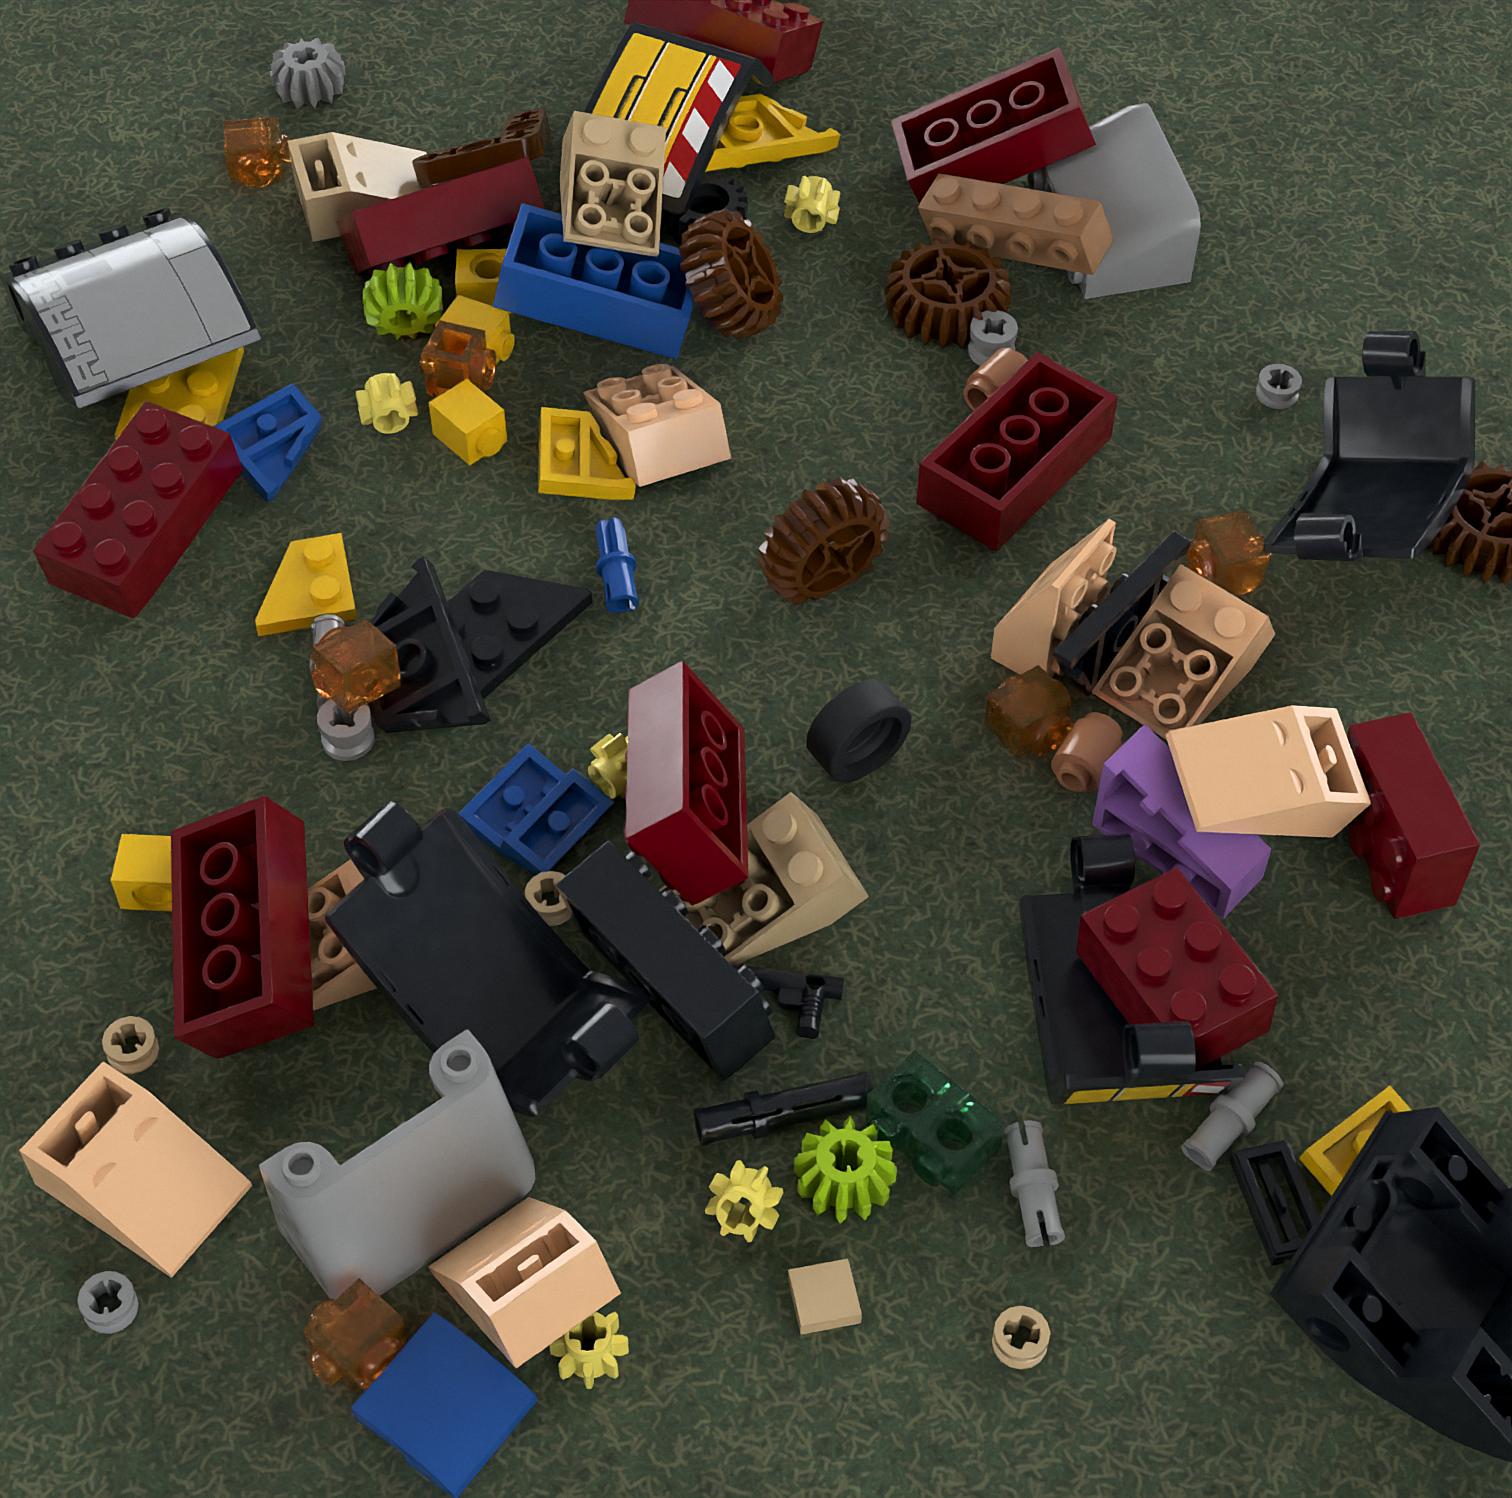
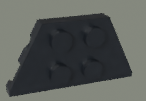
M1173 531L1131 574L1125 572L1120 575L1112 586L1109 596L1100 605L1096 603L1090 605L1082 615L1078 627L1053 650V657L1072 687L1088 697L1092 694V690L1170 580L1164 576V573L1180 557L1187 554L1191 543L1190 540Z
M423 556L412 565L417 574L397 597L390 592L379 605L374 618L365 623L349 642L376 725L386 733L483 725L491 721L435 567Z
M483 570L451 597L447 602L483 699L592 604V592L586 588Z

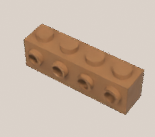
M938 173L918 206L932 242L934 238L940 243H950L952 238H954L956 244L965 245L972 241L975 250L988 248L990 256L1094 275L1114 240L1101 201Z

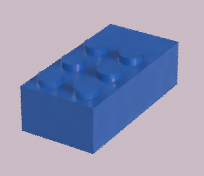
M522 203L501 267L493 307L678 359L694 301H691L693 295L690 288L684 285L687 279L685 273L680 269V264L684 260L679 254V248L659 243V254L657 257L565 242L563 241L562 214Z

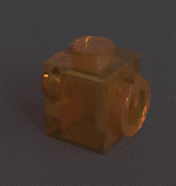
M278 116L224 121V152L231 183L241 182L249 187H263L271 183L273 179L285 178L284 162H291L288 147L290 135H281Z
M439 320L420 357L419 368L420 372L425 374L427 395L438 397L465 379H468L482 391L491 389L496 369V352L493 349L487 348L485 330Z
M1241 510L1199 520L1194 540L1191 541L1187 552V561L1190 570L1225 591L1245 594L1256 586L1262 585L1266 567L1271 562V553H1264L1263 541L1265 536L1258 534L1246 511Z
M367 619L350 627L339 626L325 633L318 643L312 645L313 654L311 655V660L314 661L315 669L312 670L311 675L317 691L325 699L331 698L347 714L401 686L397 646Z
M1037 665L1021 675L1014 674L1008 677L999 688L988 694L984 724L1017 758L1031 750L1036 755H1044L1055 749L1065 739L1074 725L1069 719L1072 699L1066 687L1059 680L1052 679Z
M360 1278L337 1299H328L318 1306L311 1315L308 1326L303 1329L310 1351L306 1361L311 1369L327 1385L332 1386L339 1380L352 1394L359 1388L365 1390L370 1387L408 1342L403 1318Z

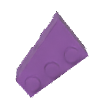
M1146 724L1104 762L1092 826L1105 835L1129 833L1133 841L1135 856L1161 875L1178 867L1209 908L1224 919L1263 878L1271 848L1257 834L1197 832L1170 748Z

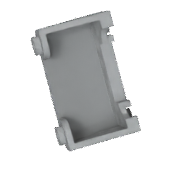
M1142 103L1126 106L1094 123L1090 128L1096 145L1027 174L1030 189L1101 201L1114 240L1094 275L1067 270L1069 281L1071 284L1078 283L1084 299L1191 282L1201 226L1199 207L1149 104Z
M468 1029L442 1045L433 1054L429 1063L430 1080L442 1098L342 1165H339L324 1147L312 1142H298L290 1145L259 1165L279 1231L329 1298L338 1305L354 1308L373 1302L521 1200L532 1189L535 1182L534 1160L487 1052Z

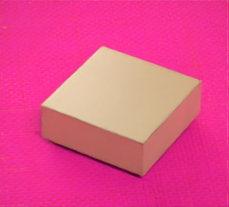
M848 1259L788 1270V1282L801 1335L861 1323L862 1313Z

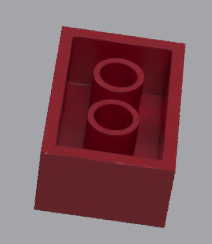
M1412 712L1350 725L1347 738L1371 804L1348 824L1350 827L1349 841L1354 854L1357 857H1364L1371 870L1370 882L1376 899L1379 902L1386 901L1394 919L1456 905L1481 844Z
M1178 867L1080 916L1076 953L1129 1024L1189 1021L1195 1042V1070L1270 1032L1278 999L1277 992Z

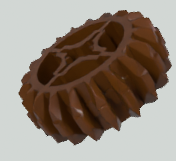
M728 209L701 216L694 223L688 225L687 231L681 234L683 245L679 247V254L684 261L680 264V269L686 275L687 281L684 285L690 288L693 295L691 301L697 302L702 318L708 317L713 330L720 329V332L725 337L733 336L736 340L755 335L775 323L776 316L781 314L779 303L783 301V294L779 290V286L782 284V280L776 273L775 268L778 264L773 262L770 256L771 248H766L762 241V234L754 231L753 223L750 220H744L738 211L732 213Z
M934 238L931 246L917 242L913 251L903 250L900 259L892 262L888 280L885 281L886 308L888 309V315L893 316L895 328L905 327L907 338L920 333L924 346L933 338L939 340L942 349L948 343V340H955L956 344L962 349L967 338L971 339L970 324L974 317L980 321L983 320L981 312L987 310L991 312L999 310L1008 313V306L1011 304L1012 291L1010 290V279L1008 277V270L1003 269L1001 266V258H991L988 248L975 250L972 241L965 245L956 244L954 238H952L950 243H940Z
M1481 460L1477 467L1473 469L1467 485L1446 523L1432 540L1433 555L1446 554V568L1460 563L1463 565L1464 577L1473 570L1481 572L1484 584L1492 577V574H1498V578L1504 585L1512 578V471L1506 470L1502 462L1496 468H1489Z
M838 477L830 484L823 480L815 490L811 492L807 489L803 490L801 498L795 502H789V507L783 514L774 516L776 523L773 527L765 530L766 541L761 543L758 548L761 554L758 564L762 568L764 576L768 579V584L777 594L780 593L785 599H789L797 605L803 603L808 598L816 601L820 597H824L858 580L859 575L864 570L872 569L871 561L874 557L882 554L881 544L887 541L890 536L886 529L891 521L886 516V510L881 505V500L872 490L869 491L854 478L845 481Z

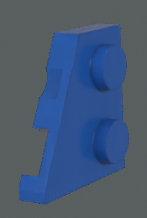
M292 383L213 427L230 433L243 468L241 474L266 502H269L279 492L321 429L322 416Z

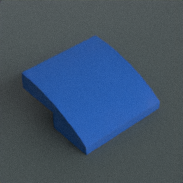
M528 743L458 815L480 841L536 876L541 872L552 871L612 808L614 802L574 768L565 774Z
M434 1312L356 1401L351 1410L355 1420L404 1455L407 1464L452 1498H457L537 1402V1397L521 1380L484 1348Z

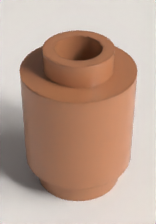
M1009 348L998 349L969 376L967 386L963 392L968 406L975 411L1028 361L1027 358L1020 352Z
M1092 712L1074 723L1051 762L1052 770L1063 787L1073 792H1093L1099 788L1104 762L1122 746L1123 732L1115 720L1105 714Z

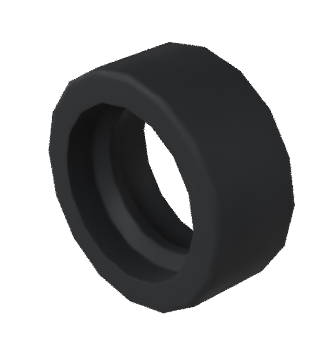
M872 679L858 682L839 692L824 705L809 728L806 748L835 781L843 783L857 781L882 767L895 755L903 745L911 729L912 715L883 682Z

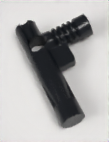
M731 963V965H732L734 968L739 965V964H732V963ZM746 965L759 979L764 990L779 992V1007L799 1010L796 1033L799 1037L811 1039L818 1037L824 998L842 1000L844 978ZM807 984L821 985V987L817 990H812Z

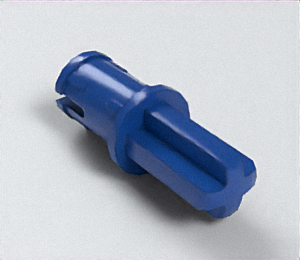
M612 517L609 520H601L596 526L600 558L596 563V570L604 582L606 609L611 613L634 611V606L638 607L639 605L633 572L636 569V559L628 552L625 528L622 525V521L618 518Z

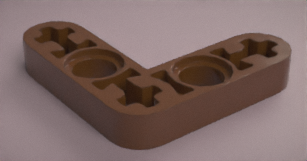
M537 108L517 113L506 120L500 136L431 152L414 159L412 164L418 184L421 186L437 184L525 157L533 160L542 156L546 151L551 134L546 111L544 108Z

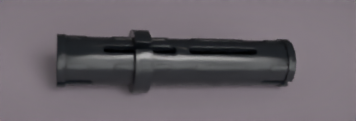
M863 1071L852 1076L811 1083L760 1095L757 1090L746 1092L742 1100L702 1109L695 1108L693 1115L701 1146H705L712 1142L752 1134L754 1139L767 1136L768 1130L815 1121L859 1109L874 1108L875 1103L870 1078L867 1072ZM835 1096L834 1099H829L792 1108V1106L796 1104H801L805 1102ZM774 1109H776L775 1112L766 1113V1114H762V1115H755V1116L747 1117V1118H744V1119H739V1120L732 1121L733 1118H738V1117L747 1116V1115H751V1114H753V1115H754V1114H759V1113H763V1112H765V1111H769V1110H774Z

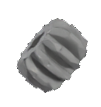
M300 38L299 43L291 44L286 42L284 43L283 50L273 53L272 71H270L271 83L275 87V92L280 95L282 103L293 101L298 109L305 102H310L315 109L319 100L332 104L333 95L343 94L344 75H346L344 61L341 60V55L336 52L333 44H322L319 38H315L311 42H305Z

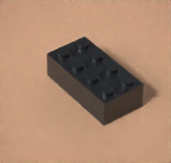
M608 840L556 884V887L578 930L628 982L644 988L651 999L649 1002L650 1006L722 1081H725L776 1038L768 1018L773 1011L766 1000L760 995L764 987L746 965L740 963L734 968L722 956L726 952L724 945L706 925L696 929L685 918L689 912L672 890L666 887L659 892L648 881L652 874L634 852L630 850L623 855Z

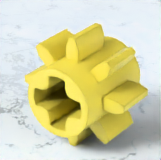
M802 176L799 188L794 185H788L784 200L787 205L784 217L792 218L794 226L803 232L815 233L822 231L826 222L836 224L840 210L838 203L841 193L840 191H833L831 184L825 178Z
M395 373L374 375L366 382L365 390H359L355 393L362 425L373 423L374 428L381 433L391 434L399 432L408 425L409 416L418 415L412 382L408 381L401 384Z
M619 733L613 737L611 734H608L590 748L596 759L588 767V774L595 787L610 799H614L618 795L625 798L624 791L627 787L625 753L628 750V736L624 738Z
M738 1160L731 1171L730 1179L720 1173H716L709 1188L716 1196L710 1199L705 1208V1213L716 1215L718 1222L722 1226L720 1231L722 1236L727 1235L729 1232L737 1235L744 1234L747 1242H752L757 1232L758 1224L772 1230L779 1214L772 1207L779 1203L784 1192L783 1188L771 1186L767 1178L768 1168L766 1166L759 1170L745 1168L742 1161ZM742 1197L749 1200L746 1206L739 1202Z
M595 1312L549 1345L551 1355L563 1357L558 1365L559 1374L563 1380L575 1373L577 1376L584 1378L586 1388L591 1389L594 1384V1378L600 1377L605 1373L614 1379L619 1376L618 1364L614 1356L628 1354L629 1346L627 1336L615 1335L619 1328V1319L616 1312L606 1317ZM594 1339V1350H582L584 1340Z

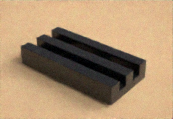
M1288 1139L1233 1151L1229 1158L1271 1266L1282 1264L1284 1260L1293 1258L1304 1239H1301L1287 1207L1288 1204L1269 1163V1158L1277 1157L1308 1233L1319 1217ZM1255 1162L1286 1243H1281L1249 1163Z

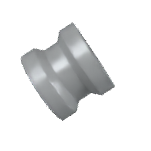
M987 310L981 312L983 320L980 321L975 317L972 319L968 353L976 364L981 366L1000 348L1016 350L1014 342L1018 334L1017 322L1006 312L999 310L991 312Z
M343 695L329 699L320 707L317 713V724L321 733L322 747L326 754L337 760L350 761L363 757L371 750L375 738L374 729L371 726V713L366 702L358 697Z

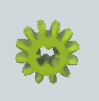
M411 262L404 268H397L394 264L390 263L387 271L373 270L372 278L365 282V288L362 291L364 315L367 324L376 327L378 335L392 333L394 338L398 340L402 335H408L415 339L418 332L432 333L433 325L440 320L443 313V300L439 279L432 278L428 268L414 270Z
M851 1116L845 1120L843 1129H836L825 1119L824 1123L820 1126V1136L806 1133L802 1140L803 1153H798V1156L794 1159V1173L800 1177L797 1185L798 1193L801 1198H813V1210L817 1216L829 1209L831 1205L836 1207L835 1216L840 1224L846 1219L848 1208H854V1211L862 1219L866 1220L867 1216L871 1213V1203L884 1206L888 1201L890 1192L888 1186H892V1183L896 1181L897 1167L891 1162L893 1148L890 1145V1141H877L878 1131L875 1129L874 1124L860 1132L855 1130V1122ZM844 1166H847L846 1172H843Z

